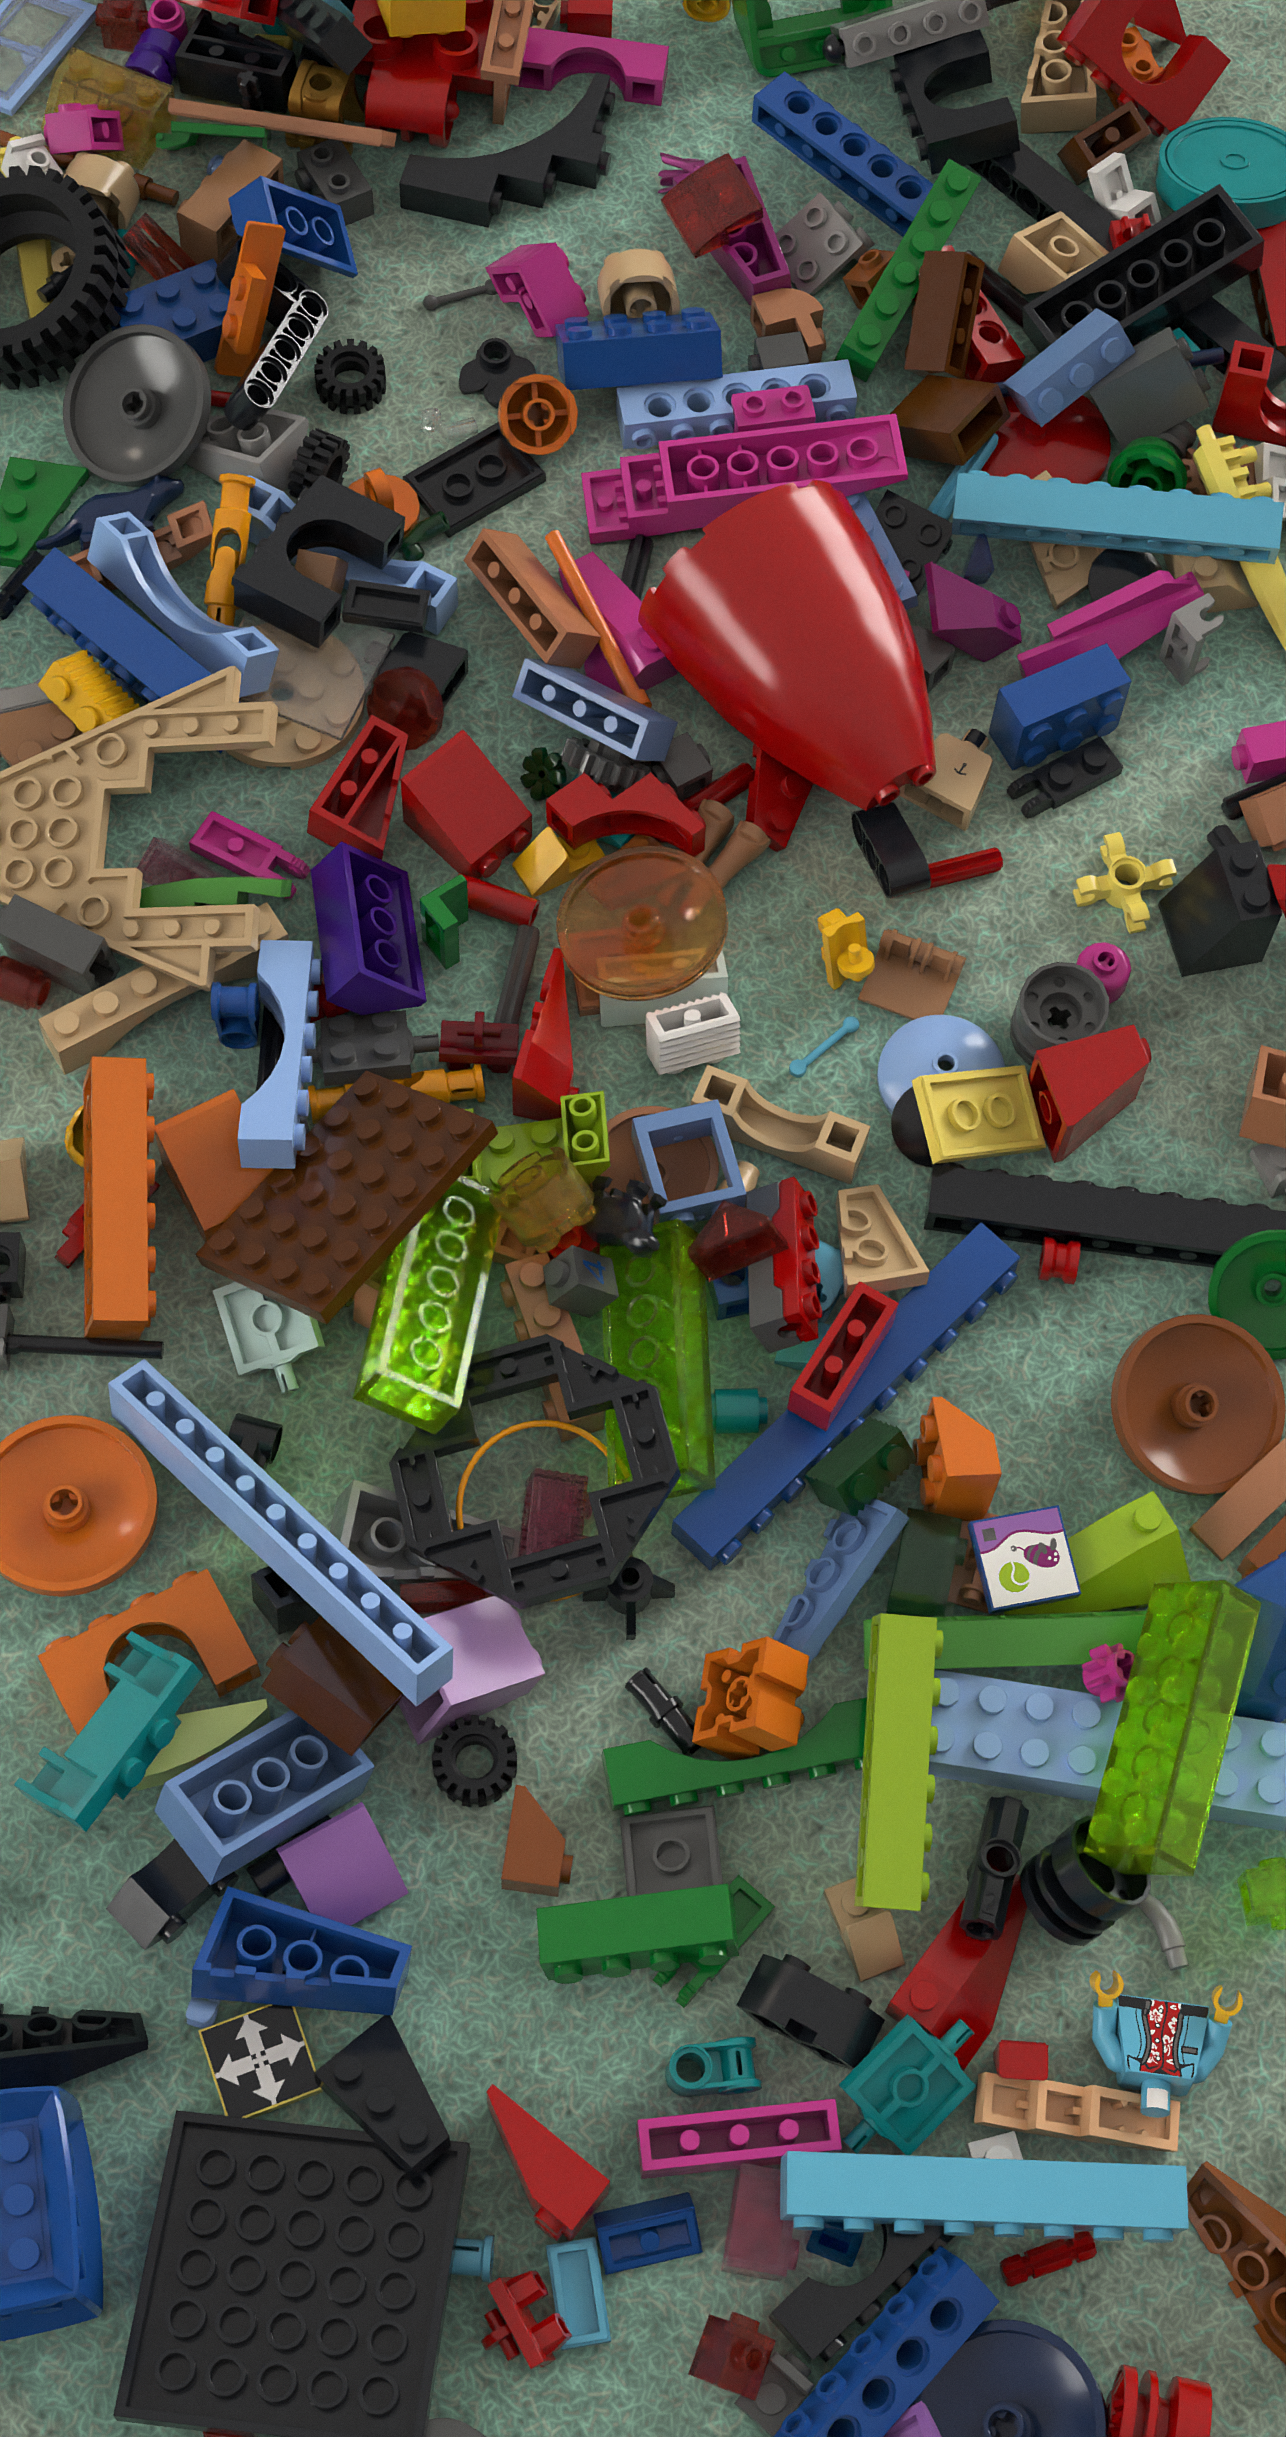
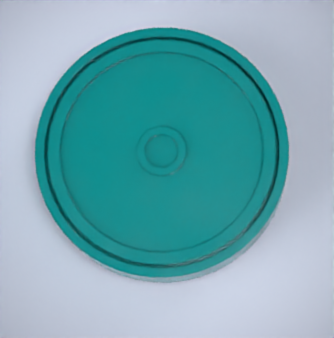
M1212 117L1186 123L1168 134L1161 144L1155 176L1158 194L1171 209L1177 211L1218 184H1221L1255 229L1279 224L1286 220V131L1261 121L1238 117Z

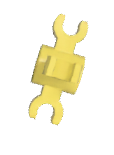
M1120 832L1104 835L1103 839L1106 845L1100 846V852L1104 863L1108 866V875L1099 877L1089 875L1076 879L1078 889H1074L1072 893L1077 907L1091 905L1098 900L1105 899L1113 907L1123 909L1125 924L1129 934L1146 931L1144 921L1150 920V914L1146 903L1142 900L1141 892L1149 889L1164 890L1173 887L1171 877L1177 876L1173 860L1164 859L1145 867L1139 859L1126 855L1124 840ZM1118 880L1127 881L1131 885H1123Z

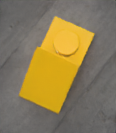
M548 826L512 863V867L530 896L535 898L599 867L606 861V856L596 840L585 843L573 850L560 836L557 837L552 828Z

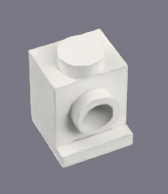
M42 133L8 141L1 165V170L6 177H9V167L20 166L26 175L29 165L40 166L45 174L49 168L59 171L62 177L64 173L44 146L45 138Z

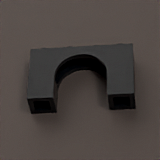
M980 29L893 55L895 69L889 70L891 85L894 93L898 92L902 115H906L911 138H915L918 158L920 162L927 161L931 175L941 173L948 159L961 166H967L1020 151L1017 119L1008 97L961 109H949L935 105L939 100L950 94L992 83L989 50Z
M320 475L311 487L306 486L301 491L297 504L289 513L284 512L280 516L273 533L268 538L264 537L259 541L254 555L247 564L242 563L236 569L231 582L232 586H234V606L319 649L340 623L342 595L305 577L292 566L290 561L298 554L299 549L333 547L346 551L383 570L403 545L405 517Z

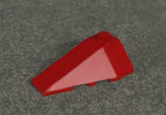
M555 947L542 981L540 1001H543V1003L535 1002L530 1030L526 1029L512 1076L513 1115L537 1121L562 1118L560 1096L575 1095L580 1092V1088L573 1087L574 1069L563 951Z

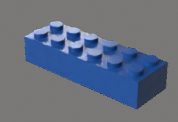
M56 547L49 552L22 583L33 595L29 602L47 617L46 620L63 635H69L80 649L87 650L89 656L97 658L108 672L115 678H121L125 681L128 687L146 703L148 701L151 703L212 675L211 672Z

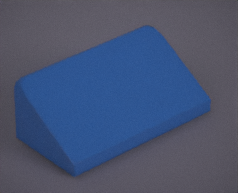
M688 2192L593 2214L605 2275L703 2253L695 2207Z

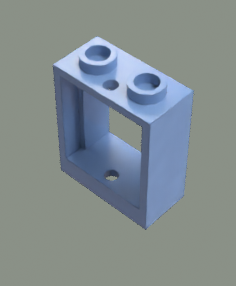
M718 1099L632 1119L631 1139L644 1183L650 1187L647 1193L649 1201L654 1193L661 1195L667 1200L665 1207L659 1208L654 1212L658 1231L670 1229L674 1232L684 1231L693 1227L696 1222L713 1219L716 1222L727 1221L736 1217L739 1212H744L747 1194ZM713 1135L728 1188L668 1201L653 1148Z

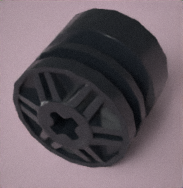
M1087 1815L1077 1820L1062 1832L1055 1842L1047 1845L1039 1854L1028 1860L1020 1874L1021 1892L1027 1908L1039 1925L1054 1938L1066 1944L1085 1946L1099 1937L1103 1931L1113 1926L1116 1920L1127 1915L1146 1900L1151 1889L1150 1870L1141 1850L1133 1839L1117 1824L1099 1816Z

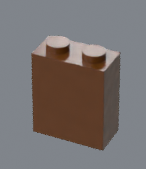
M930 374L890 413L897 415L905 457L964 466L1010 417L998 384Z
M320 1616L312 1625L304 1621L296 1629L288 1641V1644L291 1645L290 1647L283 1642L274 1651L266 1663V1666L271 1671L261 1687L352 1757L394 1711L404 1694L333 1626Z

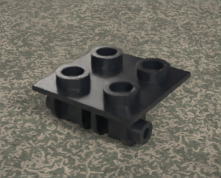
M887 489L875 514L903 569L910 572L909 581L918 597L926 583L924 565L929 562L936 564L941 554L946 555L952 546L953 540L950 539L953 535L952 522Z

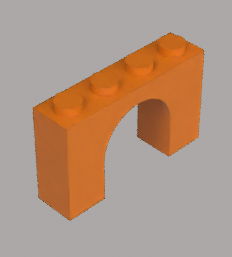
M208 1569L199 1573L197 1571H189L180 1575L172 1582V1587L158 1594L149 1592L139 1596L131 1602L129 1609L115 1616L106 1614L95 1619L88 1625V1630L73 1638L70 1636L60 1637L46 1646V1652L38 1655L42 1667L77 1735L80 1734L111 1693L110 1677L103 1668L108 1661L114 1664L119 1654L130 1645L126 1639L130 1631L142 1637L152 1635L171 1636L190 1646L198 1656L219 1698L261 1676L258 1662Z

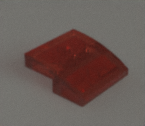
M729 153L714 159L691 173L661 199L663 208L695 259L729 244L730 232L764 217L761 203Z

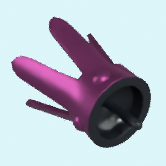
M660 152L663 163L681 169L660 171L658 174L662 177L660 185L673 186V177L703 169L705 167L704 160L683 159ZM674 187L660 189L658 193L674 191Z

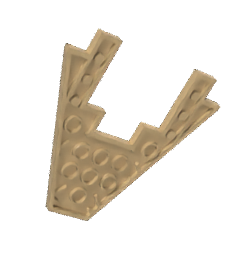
M229 666L0 771V904L8 905L14 894L104 937L110 950L202 990L211 991L216 952L257 951L260 909L255 904L140 908L143 873L136 867L104 869L111 795L151 793L155 753L275 748L278 707L273 701L239 703L241 672L236 666Z

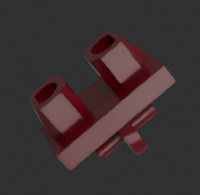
M482 1011L475 1012V1022L442 1020L439 1062H446L449 1071L468 1069L470 1064L474 1063L487 1064V1068L492 1073H508L511 1066L516 1065L519 1024L485 1022V1012Z

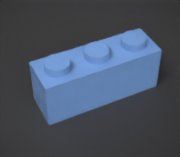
M1096 308L1003 384L1020 413L1043 427L1136 351L1120 322Z

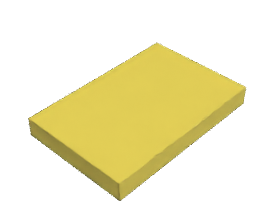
M1025 1065L924 1075L912 1080L933 1164L1030 1153L1046 1148Z

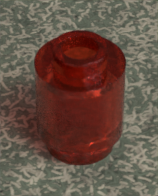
M2 955L0 957V1000L25 1010L31 1007L39 1010L49 995L51 978L44 976L41 969Z

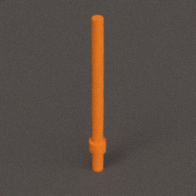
M554 530L549 532L545 539L582 613L601 636L598 644L625 696L651 708L652 703L646 691L639 689L560 531Z

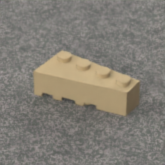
M1084 0L1045 1L1041 27L1035 42L1034 56L1027 75V85L1021 100V134L1085 130L1096 123L1097 95L1096 83L1090 78L1092 72L1084 64L1078 66L1071 62L1063 54L1066 48L1056 40Z

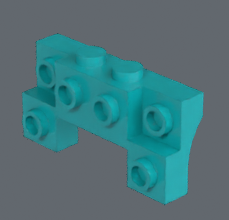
M130 1631L126 1639L134 1649L122 1665L117 1667L108 1661L103 1668L117 1685L64 1753V1756L69 1761L44 1746L38 1754L46 1762V1765L30 1784L19 1777L14 1784L26 1798L56 1817H63L87 1832L114 1795L124 1800L131 1789L142 1781L146 1769L161 1749L171 1742L175 1730L181 1724L180 1719L175 1715L176 1711L203 1677L201 1671L192 1661L176 1652H171L157 1646L133 1631Z

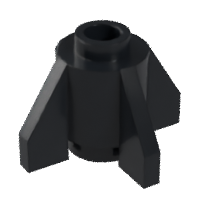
M631 1553L612 1584L582 1592L583 1602L606 1601L607 1599L610 1607L616 1612L625 1615L626 1640H635L636 1614L643 1611L649 1605L651 1597L652 1599L675 1598V1584L654 1575L649 1565L643 1560L633 1557V1553ZM631 1582L633 1585H626L624 1583Z

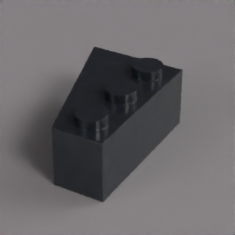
M202 8L175 54L181 93L242 105L237 76L240 72L246 73L250 69L256 72L259 79L265 110L286 114L288 111L290 89L297 74L295 53L260 35L251 38L240 32L239 25L230 21L224 25L212 19V13Z

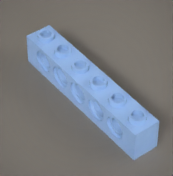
M846 359L723 374V378L616 387V416L623 449H648L654 445H659L658 442L733 433L735 417L731 396L737 393L807 385L816 414L815 423L854 419L857 393L849 361Z

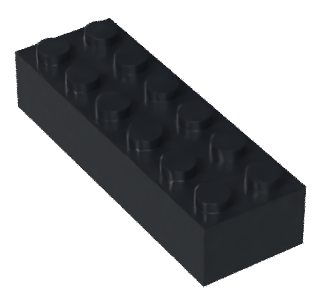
M1218 184L1023 306V331L1039 353H1041L1097 308L1120 322L1129 341L1134 346L1262 266L1264 239L1221 184Z

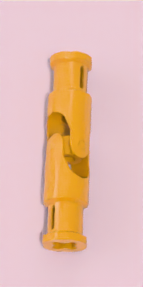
M225 473L219 475V482L222 483L220 508L215 509L210 548L211 567L214 568L206 582L204 604L207 605V616L222 624L234 626L235 612L240 608L234 606V586H232L231 582L238 566L246 562L252 515L248 512L250 490L255 487L256 480L245 475ZM235 534L240 537V552L228 546L218 548V543L225 535Z
M473 1064L472 1069L446 1072L444 1068L423 1070L412 1073V1078L392 1080L449 1104L450 1102L469 1099L485 1102L481 1064ZM353 1084L317 1089L314 1085L308 1086L313 1125L319 1122Z

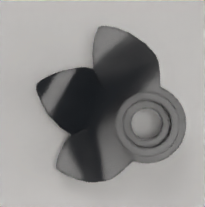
M491 338L481 344L477 350L476 359L462 367L459 376V388L464 395L483 392L487 402L491 406L498 408L499 401L506 388L520 377L536 374V370L528 359L515 355L505 340Z

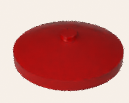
M1081 395L1043 427L1021 414L1011 397L1004 398L1010 417L995 432L999 437L998 445L980 471H985L990 476L1007 477L1011 474H1023L1030 479H1034L1047 470L1052 478H1064L1076 484H1088L1102 480L1110 457V434L1100 411L1087 397Z

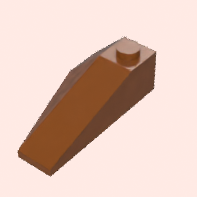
M1206 2161L1201 2164L1187 2184L1188 2217L1208 2251L1220 2254L1234 2278L1228 2285L1236 2298L1245 2296L1259 2320V2323L1253 2327L1262 2342L1286 2365V2216Z

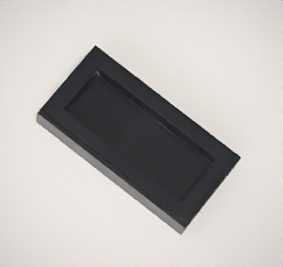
M350 579L343 606L342 619L346 623L424 634L432 600L431 591Z

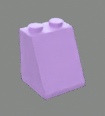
M492 1596L423 1618L453 1647V1679L418 1706H415L405 1695L398 1705L417 1744L420 1745L441 1735L442 1729L447 1725L450 1728L453 1727L455 1720L463 1717L464 1721L471 1720V1715L481 1716L529 1693L545 1675V1672L542 1668L540 1655L531 1646L522 1628L521 1618L516 1609L502 1599Z

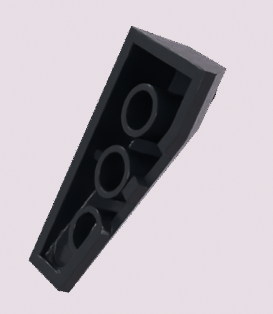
M0 2004V2089L57 2086L148 2049V2037L141 2013L82 2009L76 2012L72 2018H59L49 2014V2007L33 2006L31 2016L3 2014L4 2004Z

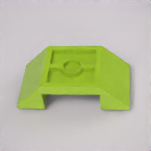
M604 1091L560 1096L562 1118L496 1127L498 1131L496 1137L445 1194L484 1209L575 1197L594 1181L596 1176H600L611 1166ZM474 1108L464 1109L475 1114Z

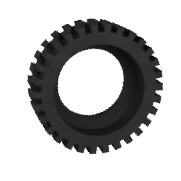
M29 165L27 175L20 166L9 167V177L7 178L0 171V255L20 243L45 239L62 243L75 253V261L68 281L50 305L25 322L0 329V385L3 382L9 390H19L20 379L29 388L40 386V375H43L49 383L59 380L60 377L57 369L63 366L69 374L72 373L76 366L74 359L84 354L95 340H99L108 334L104 329L106 324L117 327L121 317L114 307H126L128 297L121 288H130L131 277L125 271V269L130 268L129 258L124 252L127 250L125 244L89 192L82 185L79 186L68 175L63 178L59 171L51 168L45 174L40 166Z

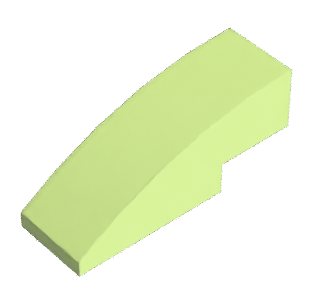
M267 1699L176 1715L180 1719L181 1724L175 1730L171 1742L161 1749L146 1769L142 1781L135 1786L137 1791L163 1785L166 1781L266 1725L271 1720Z

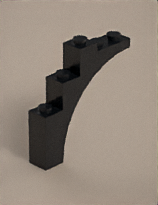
M595 73L586 94L572 112L552 129L525 144L499 153L470 158H435L410 154L399 182L401 208L489 228L493 214H500L503 200L543 209L547 194L554 195L557 181L596 189L600 176H607L611 163V153L606 152V121H603L605 115H612L615 104V93L610 92V75Z

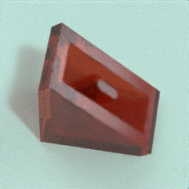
M723 1200L688 1248V1257L710 1282L787 1250L789 1246L788 1241L768 1216Z

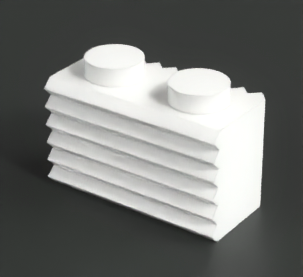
M722 992L718 996L712 994L710 998L704 997L703 1000L696 999L695 1002L688 1001L687 1004L672 1005L670 1009L664 1007L662 1011L657 1009L654 1013L648 1011L646 1014L647 1055L658 1075L665 1073L678 1074L685 1068L706 1062L718 1063L725 1057L741 1053L739 1049L741 1047L739 1042V1034H741L739 1029L740 1016L727 994Z

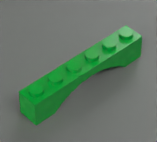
M951 159L947 160L834 361L848 359L852 375L864 382H867L918 292L919 270L923 265L925 251L942 250L982 179Z
M867 1697L835 1703L818 1724L798 1739L796 1746L780 1749L752 1759L724 1762L696 1759L670 1751L651 1740L603 1749L601 1757L612 1811L623 1809L625 1817L645 1814L652 1811V1803L670 1800L671 1807H681L699 1802L697 1794L716 1791L717 1798H726L745 1793L744 1785L762 1782L763 1789L777 1788L791 1784L790 1776L808 1773L810 1780L827 1778L837 1774L836 1767L854 1764L855 1771H862Z

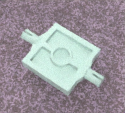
M235 1281L213 1290L238 1375L246 1376L263 1369H274L281 1394L300 1389L291 1363L298 1360L304 1354L325 1347L318 1321Z

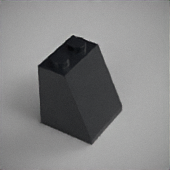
M1258 840L1217 847L1165 895L1158 904L1181 977L1262 962L1283 914L1277 901Z

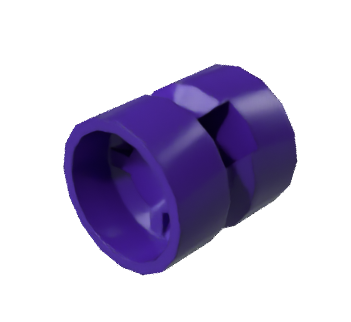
M159 28L145 30L120 73L121 82L124 87L138 99L150 103L162 101L173 83V78L178 74L175 54L182 43L165 30Z

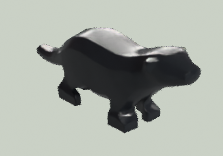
M596 1176L592 1182L593 1192L589 1199L584 1196L570 1198V1205L581 1209L582 1228L593 1241L607 1247L626 1246L632 1254L648 1259L652 1257L653 1252L659 1250L660 1243L653 1233L654 1212L659 1208L665 1207L667 1200L661 1195L654 1193L648 1204L641 1205L642 1199L650 1190V1187L642 1181L630 1179L626 1186V1193L616 1188H612L607 1193L604 1190L609 1187L612 1179L605 1176Z

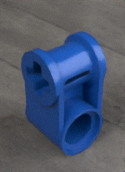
M221 982L212 983L211 1016L212 1020L215 1021L219 1041L222 1045L232 1049H249L257 1045L261 1005L257 982H251L248 987L222 986Z

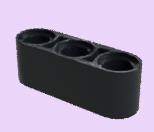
M894 802L885 806H874L867 811L862 809L852 812V827L858 846L887 898L930 888L931 877L927 860Z

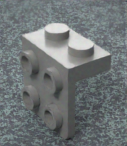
M821 192L776 233L790 271L791 281L799 290L811 296H814L853 258L858 261L862 254L871 250L870 248L875 245V242L861 226L856 231L849 223L854 217L839 200L833 205Z

